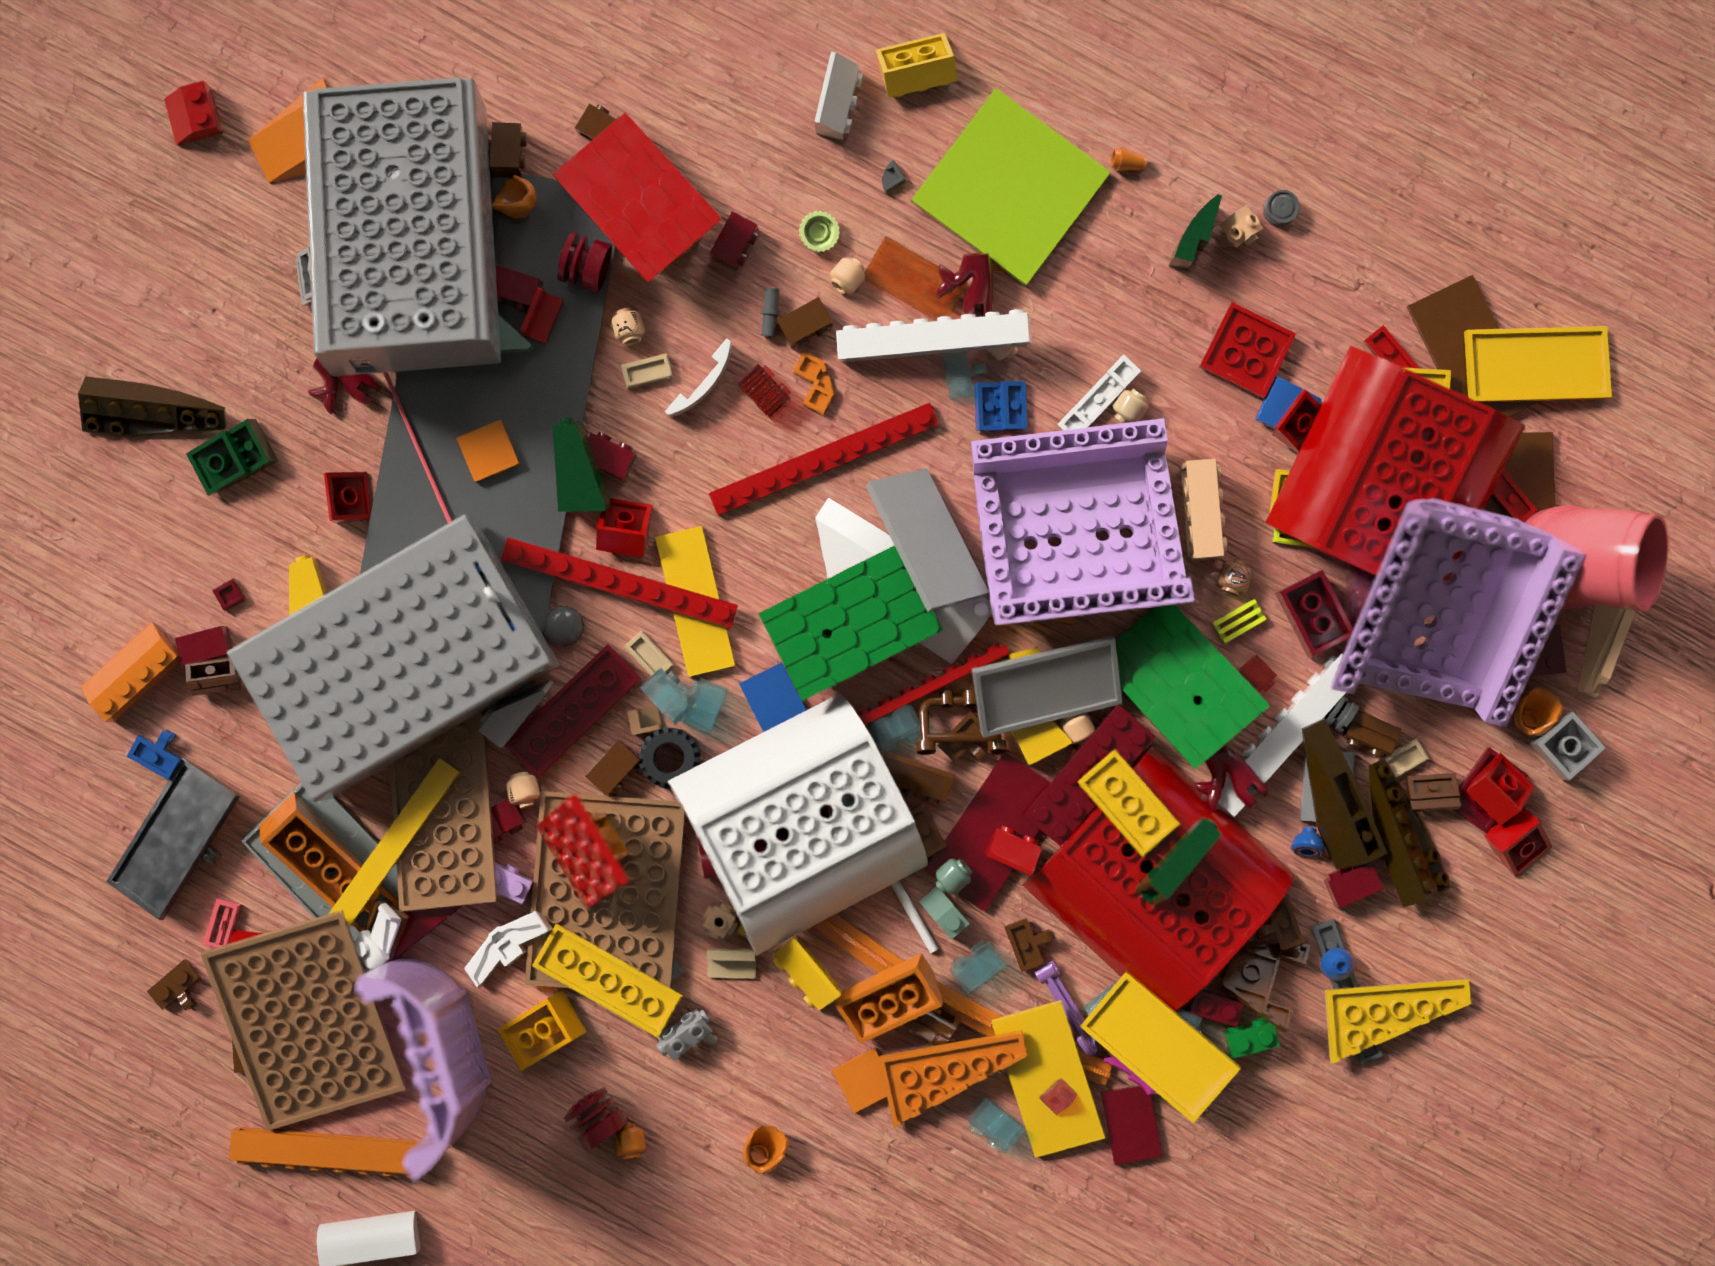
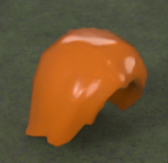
M513 175V178L506 181L505 185L501 188V192L497 194L492 207L494 210L514 219L526 218L537 204L535 188L528 180Z
M1540 687L1531 689L1525 693L1517 704L1514 713V723L1518 729L1523 730L1527 735L1540 736L1547 733L1559 721L1558 718L1562 714L1563 705L1560 699L1554 696L1550 690Z
M761 1125L754 1129L743 1146L742 1157L745 1165L752 1168L758 1174L775 1170L785 1158L784 1154L788 1148L789 1141L784 1132L779 1131L772 1125Z

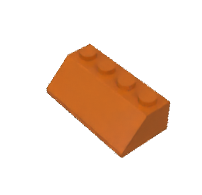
M154 622L150 623L81 686L89 705L105 722H115L181 662L178 649Z
M920 953L842 990L835 1006L860 1044L941 1007L943 1002L935 973L923 954Z

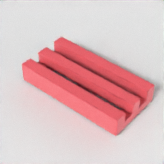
M221 898L216 899L203 945L217 948L229 943L242 904L233 903ZM223 905L225 906V909L214 943L211 942L216 927L221 906ZM233 908L224 943L221 945L230 909Z

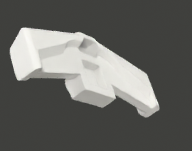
M387 903L380 904L372 933L368 930L361 931L355 941L358 956L361 958L366 973L387 963L401 922V918Z
M538 911L506 925L498 926L489 933L488 938L464 969L475 986L481 988L500 961L505 967L510 966L527 952L522 943L550 932L553 928L545 916Z

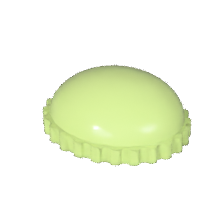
M814 211L809 213L808 216L806 215L802 219L800 224L799 236L801 241L812 251L824 252L825 250H830L837 243V239H839L838 222L827 212Z

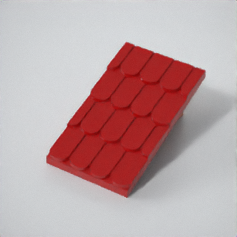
M626 112L552 174L647 282L651 281L663 269H668L696 245L705 233L722 220Z
M576 793L564 800L536 826L541 836L543 835V839L551 853L556 857L555 859L563 873L568 877V881L578 898L581 899L580 901L585 909L591 907L629 881L618 861L630 853L606 813L589 815Z

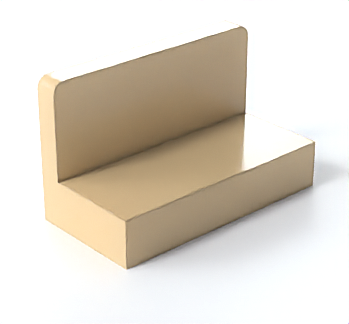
M707 949V976L709 978L754 979L756 977V954L753 949Z

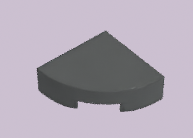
M894 160L887 165L883 173L882 186L885 194L906 182L905 177Z

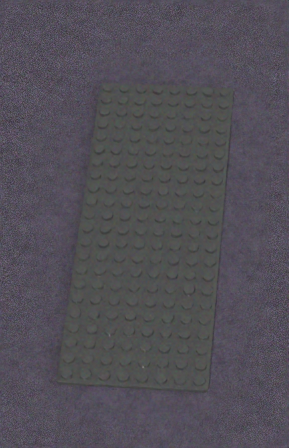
M490 170L492 204L495 202L497 194L501 192V188L505 185L506 181L513 177H492ZM521 173V178L528 180L534 186L537 204L526 218L519 219L508 217L492 207L495 264L540 278L543 282L542 289L546 293L564 300L547 344L545 345L525 337L520 332L529 308L527 311H522L514 308V303L507 301L504 304L497 303L498 315L535 348L532 352L500 354L501 362L496 364L398 371L395 390L452 521L464 514L477 521L544 636L543 623L548 614L555 576L502 561L501 557L507 537L553 551H560L567 512H558L552 425L560 422V418L572 417L574 422L582 421L583 423L616 246L556 179ZM572 232L579 234V241L582 236H587L589 249L596 239L610 243L613 246L607 276L598 293L583 289L581 276L575 285H570L569 278L565 283L558 281L560 253ZM394 398L390 410L360 574L448 524ZM501 419L520 465L475 483L456 438ZM535 681L519 689L513 694L507 696L506 698L535 686Z

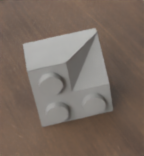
M1570 712L1561 718L1547 733L1537 736L1529 743L1561 780H1571L1605 749V746L1574 712Z

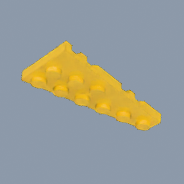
M1458 979L1325 990L1330 1063H1337L1345 1057L1360 1053L1361 1050L1383 1043L1410 1031L1414 1027L1429 1023L1430 1020L1470 1005L1469 980Z

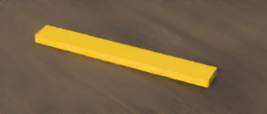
M441 758L437 760L329 914L343 910L349 928L352 926L460 774V771Z

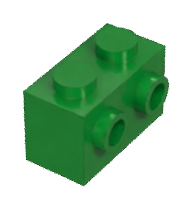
M1264 1018L1254 1019L1252 1024L1245 1026L1242 1024H1238L1237 1027L1229 1026V1030L1222 1031L1228 1055L1233 1059L1280 1046L1275 1026Z

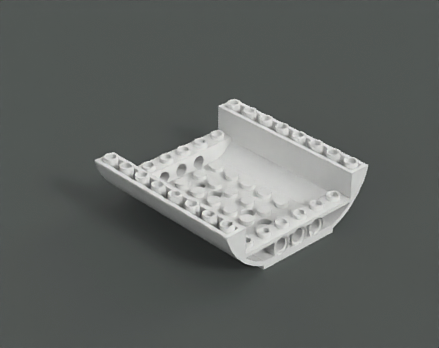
M841 694L668 781L678 802H681L747 932L745 934L756 956L928 866L922 840L871 735L852 706ZM846 793L852 794L855 799L854 805L850 808L843 806L841 802L842 796ZM825 804L830 805L833 809V814L829 819L822 818L819 813L821 806ZM780 827H785L789 831V838L784 842L777 840L775 835ZM759 838L767 842V849L763 853H757L753 847L754 842Z

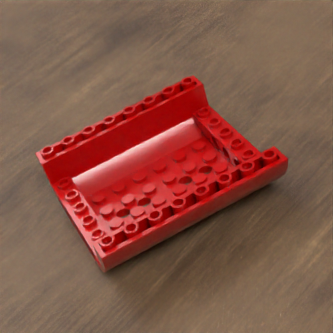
M1350 346L1268 515L1266 523L1321 551L1377 575L1404 510L1410 502L1415 500H1431L1432 498L1484 511L1526 426L1491 407L1419 374ZM1427 427H1431L1434 431V437L1430 441H1424L1421 437L1422 431ZM1415 450H1420L1423 453V459L1418 464H1413L1410 460L1411 453ZM1393 495H1398L1401 498L1400 506L1395 509L1390 508L1388 504L1389 498ZM1384 517L1390 520L1389 528L1385 531H1380L1377 527L1378 521ZM1459 550L1455 552L1452 556V559H1459L1462 556L1463 551ZM1453 572L1445 574L1443 581L1450 580Z
M1151 744L1137 759V764L1132 770L1180 825L1144 857L1136 849L1132 856L1125 857L1121 852V848L1125 843L1130 842L1104 812L1097 807L1041 869L1037 868L1022 886L1120 977L1126 971L1130 972L1174 1011H1177L1216 976L1270 917L1273 910L1290 888L1295 875L1221 806L1217 805L1216 810L1213 811L1208 804L1207 795L1200 793L1193 784L1195 782L1158 748ZM1203 817L1212 820L1222 833L1220 838L1167 900L1154 906L1150 905L1134 890L1147 876V874L1140 871V863L1148 859L1153 863L1154 868L1196 821ZM1181 893H1186L1189 896V903L1185 907H1179L1176 903V897ZM1198 910H1204L1207 913V920L1203 924H1198L1194 920V915Z

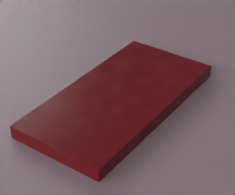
M1007 752L1002 754L944 840L948 848L935 854L924 872L937 880L936 871L949 859L963 860L972 871L970 875L971 882L958 895L985 912L1014 869L985 855L995 828L1002 829L1004 825L1015 830V836L1024 839L1025 835L1034 838L1040 829L1023 814L1051 782Z

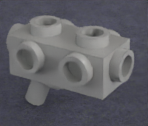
M696 1008L692 1012L683 1015L681 1020L674 1026L666 1028L658 1038L659 1043L656 1046L664 1057L668 1054L675 1061L694 1045H699L702 1041L714 1046L717 1043L718 1037L710 1034L713 1032L708 1024L711 1022V1019L703 1009L699 1012Z

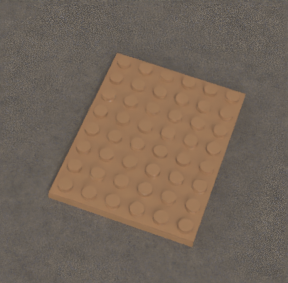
M541 791L538 824L564 800L575 793ZM577 794L589 815L606 813L630 854L618 861L629 881L591 907L585 909L580 901L581 899L578 898L569 883L568 877L565 876L557 863L556 857L553 856L545 843L543 835L541 836L538 831L531 913L538 911L545 916L552 928H554L556 923L562 925L671 988L685 810L681 802L679 803L678 801ZM552 931L528 941L525 985L569 988L532 966Z
M343 910L210 949L201 954L267 1131L406 1090L407 1085L376 1000L364 1003L363 997L360 998L356 988V983L359 982L358 977L366 974L361 958L358 956L356 944Z

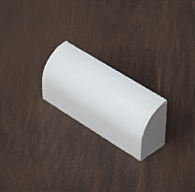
M416 1210L320 1224L317 1231L319 1266H339L415 1255L421 1249Z

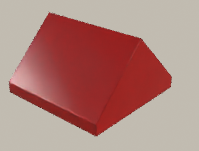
M1303 389L1279 421L1272 435L1299 453L1321 405L1307 390Z
M324 473L329 521L340 524L370 520L372 506L368 473Z

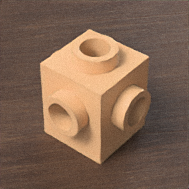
M1247 205L1235 211L1220 224V227L1226 233L1227 239L1236 248L1244 243L1246 246L1252 244L1259 238L1256 234L1263 229L1258 217L1251 212Z
M716 903L714 908L709 906L702 917L705 920L703 927L707 928L705 932L715 939H718L719 936L724 938L726 934L731 936L738 925L734 921L737 917L733 913L735 910L725 903L721 905ZM716 918H722L724 924L717 926L715 924Z

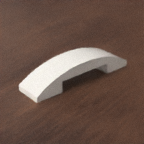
M726 339L711 356L717 365L693 394L687 399L680 393L667 408L665 413L670 418L690 410L706 398L721 379L730 358L732 348L730 340Z
M1123 354L1057 425L1062 430L1089 427L1141 370Z

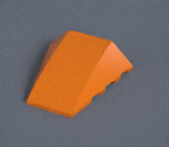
M322 77L307 91L328 87ZM303 94L248 140L269 183L306 175Z

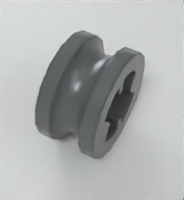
M210 845L202 859L211 865H215V859L220 858L222 854Z

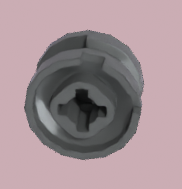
M1288 190L1276 191L1265 200L1263 215L1271 224L1276 226L1287 225L1298 215L1300 209L1298 198Z
M1343 695L1326 714L1324 719L1328 725L1334 726L1335 731L1341 733L1344 730L1341 727L1349 725L1357 713L1359 705L1354 702L1350 703L1348 698Z

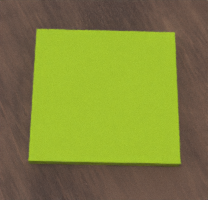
M995 88L913 196L911 202L978 252L989 253L990 261L1024 286H1027L1111 172Z

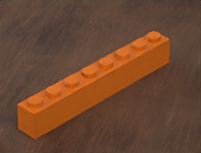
M236 1127L231 1131L229 1160L236 1161L238 1165H250L251 1162H261L260 1166L263 1167L285 1164L284 1167L288 1169H297L299 1165L309 1166V1170L320 1171L327 1167L333 1168L334 1172H347L348 1169L357 1170L358 1174H371L372 1171H380L383 1176H395L396 1173H405V1177L412 1178L411 1174L406 1172L404 1159H406V1154L420 1141L274 1129L267 1131L261 1128Z

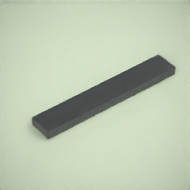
M1334 918L1310 926L1321 957L1332 948L1345 949ZM1354 972L1345 981L1335 982L1330 980L1333 989L1359 987ZM1380 1044L1368 1047L1356 1054L1360 1064L1384 1057Z

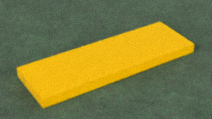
M702 526L655 537L666 584L719 599ZM673 611L688 677L735 666L726 626Z
M558 923L554 926L532 965L534 968L657 1038L662 1034L683 994Z

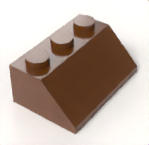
M885 751L883 761L896 786L903 788V794L916 797L917 793L926 796L925 801L939 805L940 801H946L955 774Z

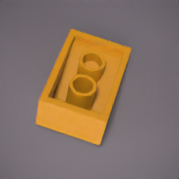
M563 990L497 1029L521 1071L587 1032Z

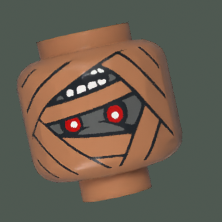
M1234 559L1233 563L1226 562L1223 564L1218 578V584L1222 587V591L1236 596L1247 592L1253 575L1252 570L1247 567V562Z

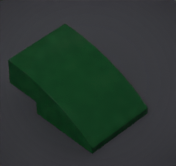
M1217 194L1192 219L1172 254L1169 263L1170 267L1187 271L1194 261L1196 250H1204L1211 237L1222 195Z
M246 419L230 430H223L186 453L208 496L233 486L278 461L256 419Z

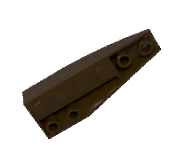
M85 376L78 392L82 432L138 437L223 430L227 427L225 407L172 389L138 382Z
M1320 719L1302 728L1316 826L1334 868L1341 869L1367 864L1387 854L1362 792L1325 719Z
M1384 758L1370 764L1369 783L1374 822L1387 851V854L1383 855L1402 906L1404 908L1426 902L1451 888L1449 877L1440 860V854L1436 850L1434 842L1417 813L1411 812V803L1387 760Z

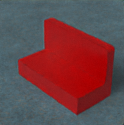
M538 287L520 332L525 337L546 345L564 300L546 293L542 288Z

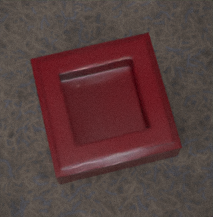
M234 578L212 590L223 611H228L247 600Z

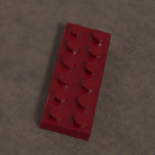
M607 644L534 714L504 746L536 779H539L642 678Z
M1117 704L1023 815L1061 847L1097 805L1077 782L1113 750H1116L1130 766L1153 740L1155 735Z

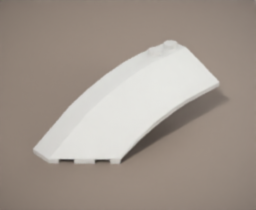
M830 498L826 500L815 517L827 579L894 546L890 535ZM983 597L936 610L945 630L919 643L950 664H953L991 615L990 601Z

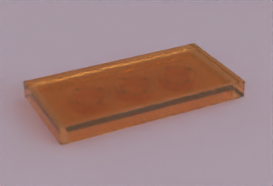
M887 236L883 239L864 272L867 282L937 321L938 317L951 315L968 285L966 282L962 286L955 288L952 292L937 298V289L943 282L939 275V266Z

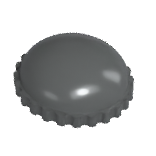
M568 606L552 609L547 614V617H545V622L543 623V630L547 639L560 647H567L576 643L584 630L581 614L576 609L574 610Z

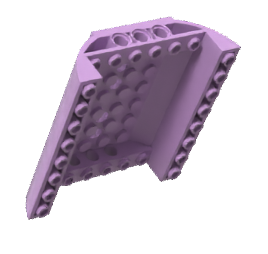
M1164 418L971 441L977 513L987 586L995 625L1194 602L1191 579L1186 578L1169 478L1165 453L1168 439ZM1128 528L1133 532V536L1123 538L1120 535V530ZM1105 531L1108 533L1109 539L1100 541L1096 538V533ZM1058 537L1062 543L1057 547L1049 545L1048 539ZM1032 539L1037 542L1038 546L1035 549L1029 550L1024 546V542Z
M1432 498L1431 500H1415L1410 502L1404 510L1332 679L1331 689L1354 694L1358 683L1474 708L1485 723L1506 727L1586 554L1566 541L1537 527L1521 522L1519 519ZM1462 550V556L1459 559L1453 560V554ZM1453 572V577L1450 580L1443 581L1445 574ZM1434 616V620L1431 623L1424 624V620L1427 617ZM1425 637L1422 644L1414 645L1418 638Z
M399 957L359 976L356 988L359 997H363L364 1003L393 994L396 999H393V1005L396 1014H400L403 1024H400L401 1035L403 1039L408 1041L407 1057L411 1065L414 1064L416 1071L414 1083L417 1090L421 1089L423 1097L420 1101L421 1109L424 1115H428L430 1123L427 1126L428 1135L406 1154V1159H404L407 1174H411L412 1180H415L427 1171L473 1124L483 1105L486 1088L491 1083V1078L467 990H461L449 975L430 963L413 958ZM419 1033H424L429 1037L428 1046H422L418 1042ZM426 1058L435 1061V1071L426 1069L424 1065ZM432 1084H439L442 1087V1096H436L432 1093Z

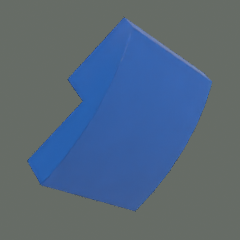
M1275 377L1255 420L1274 430L1300 395L1303 388L1282 378ZM1310 393L1312 397L1320 404L1322 399Z
M1026 381L974 384L976 431L1028 429Z

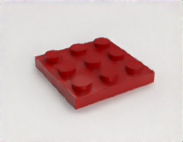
M1231 302L1199 367L1264 399L1296 333Z

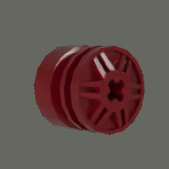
M570 233L560 253L558 281L565 283L569 278L570 285H575L581 276L582 288L598 293L607 276L612 256V244L596 239L589 249L587 236H582L579 241L578 233Z
M605 1087L588 1093L572 1105L568 1113L563 1116L565 1122H569L575 1117L578 1119L571 1125V1130L578 1129L581 1126L585 1129L578 1137V1140L586 1151L605 1141L629 1121L620 1108L610 1112L606 1109L614 1099L609 1097L603 1102L600 1100L608 1093Z

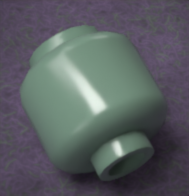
M949 859L936 871L938 880L936 885L943 893L948 891L956 895L970 884L972 871L963 860Z

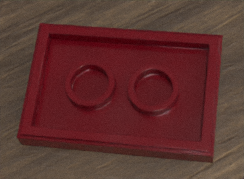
M1490 747L1485 749L1458 787L1459 800L1461 802L1460 809H1452L1485 834L1489 832L1496 821L1470 797L1466 790L1472 780L1498 754ZM1515 766L1526 778L1528 777V774Z
M1139 1085L1100 1092L1114 1165L1162 1157L1151 1095H1147Z

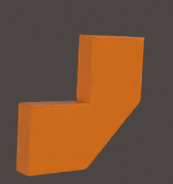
M803 351L793 370V374L813 383L803 405L824 416L835 396L828 370L824 361Z

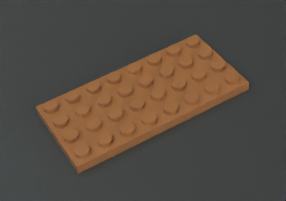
M484 710L390 764L393 821L396 820L439 758L460 771V774L396 862L400 912L498 902L486 737L478 731L483 725L479 721L484 716Z

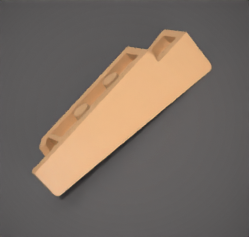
M1595 605L1578 685L1579 692L1593 698L1598 697L1602 684H1607L1612 675L1636 611Z

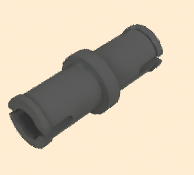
M765 288L764 309H761V314L763 315L761 336L776 337L777 316H780V311L778 310L780 289Z

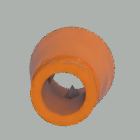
M1123 147L1119 149L1114 148L1110 166L1115 168L1116 171H1144L1147 166V156Z

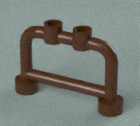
M943 690L939 692V697L928 698L920 706L921 741L916 743V750L919 755L936 753V743H987L988 753L998 755L1007 752V741L1002 740L1001 734L983 738L981 733H930L929 709L931 707L951 708L963 706L965 708L977 707L975 690L963 691V697H954L952 690Z

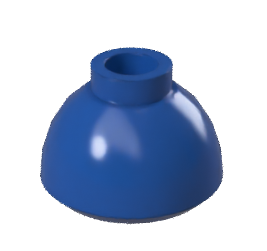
M1304 827L1302 832L1293 839L1291 850L1298 856L1315 858L1325 853V846L1315 828Z
M1332 948L1321 959V970L1325 977L1331 981H1345L1354 972V959L1345 949Z

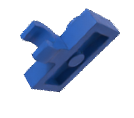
M168 729L166 731L162 730L156 743L142 735H138L127 754L128 758L167 780H170L183 759L166 749L176 735Z

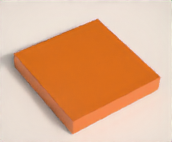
M501 419L456 438L475 483L520 465Z
M875 1047L832 1069L853 1113L887 1097L879 1055Z

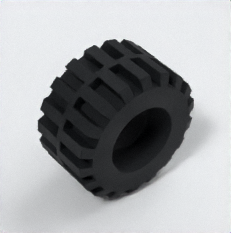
M663 728L656 730L646 738L640 747V769L643 770V775L652 784L662 788H671L668 783L669 780L701 764L699 745L690 734L682 729ZM668 743L679 746L684 753V763L675 772L663 771L656 762L658 749Z

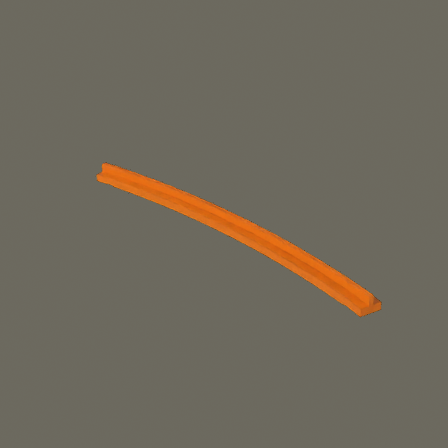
M837 913L813 926L877 973L905 961ZM937 981L943 1002L941 1007L959 1016V1022L987 1036L995 1035L992 1020L1004 1017L1003 1015ZM1078 1049L1087 1079L1105 1086L1107 1079L1110 1078L1112 1065L1105 1063L1101 1057L1095 1055L1088 1056L1084 1051Z

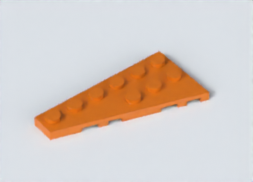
M1023 1030L879 1056L894 1128L911 1117L914 1118L920 1115L924 1110L936 1106L968 1089L974 1083L981 1082L989 1075L1027 1057L1028 1053Z

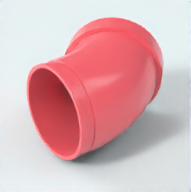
M1566 505L1538 511L1524 521L1526 524L1537 527L1566 541L1586 554L1560 611L1579 609L1588 605H1602L1625 609L1634 608L1639 611H1647L1656 601L1663 584L1669 550L1668 529L1661 515H1649L1643 512L1615 509H1584Z

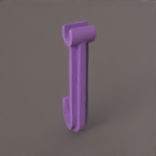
M1051 961L1038 968L1035 972L1038 980L1042 984L1046 983L1056 1001L1062 1000L1068 1021L1077 1034V1041L1086 1055L1092 1056L1096 1054L1098 1042L1080 1027L1085 1018L1060 979V970L1057 964Z

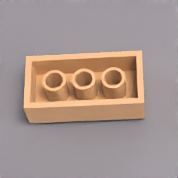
M1216 459L1186 461L1180 466L1188 561L1218 559L1224 556V551H1227L1226 537H1222L1221 528L1225 527L1224 513H1220L1219 504L1223 503L1222 489H1218L1217 479H1221L1220 465H1216Z

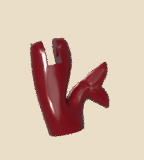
M989 253L963 254L960 268L956 273L940 264L939 275L943 282L937 289V298L952 292L972 277V282L963 302L964 315L975 314L974 304H981L982 317H985V313L992 312L993 275Z
M316 358L313 368L324 380V386L311 389L308 393L315 399L323 400L325 409L329 414L333 415L338 390L337 376H331L318 358ZM370 374L339 376L351 397L364 405H369L372 399L363 391L361 392L357 389L363 381L369 388L377 392L382 387Z
M1223 745L1205 761L1212 776L1211 781L1193 784L1196 790L1207 795L1208 804L1213 811L1216 810L1220 801L1222 790L1225 786L1226 773L1230 776L1235 794L1249 808H1254L1258 805V802L1246 789L1252 786L1263 797H1266L1269 793V789L1255 771L1226 745Z

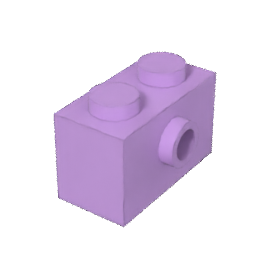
M495 862L497 893L518 903H526L533 888L534 879L519 873L520 869L513 865L507 864L505 867Z

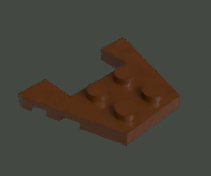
M1245 943L1230 959L1221 989L1281 1031L1287 1032L1293 1009L1270 1002L1269 997L1280 960L1305 968L1311 945L1304 944L1281 952L1279 945Z

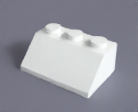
M835 52L830 54L814 122L816 134L843 140L845 133L849 134L852 119L848 118L850 110L855 111L858 96H854L856 87L860 88L863 73H859V64Z

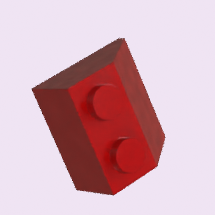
M204 80L181 86L164 99L177 146L223 133L212 89Z
M609 498L611 507L601 512L598 522L596 550L644 557L653 505Z
M1500 752L1472 780L1466 792L1501 826L1521 812L1535 786Z
M1524 807L1514 817L1501 826L1499 824L1493 826L1484 835L1490 848L1515 877L1552 848L1541 822Z
M1004 825L1002 829L996 827L985 855L1032 876L1042 847L1037 845L1038 840L1025 835L1024 839L1015 836V830Z

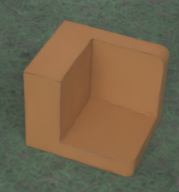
M657 706L627 711L632 735L662 729Z

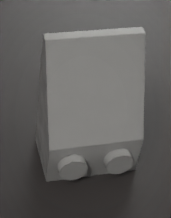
M549 679L502 700L498 706L493 704L479 721L483 725L478 731L502 749L546 694L553 681Z

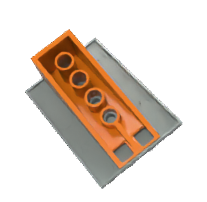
M302 783L242 838V843L313 918L329 914L378 845V842L336 797L330 800L313 802ZM396 864L350 927L354 942L361 931L365 930L376 902L382 901L395 909L399 907Z

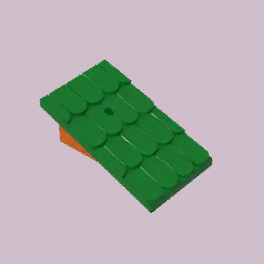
M895 545L758 613L802 701L945 630L936 610L927 612Z
M1175 604L1153 607L1115 639L1121 690L1194 770L1270 706ZM1195 696L1199 699L1198 705L1193 702Z

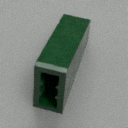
M572 417L560 418V422L552 425L558 512L606 511L611 507V502L582 421L574 422Z
M1204 817L1196 821L1134 890L1152 906L1167 900L1220 838L1222 833L1218 830V826L1212 820Z

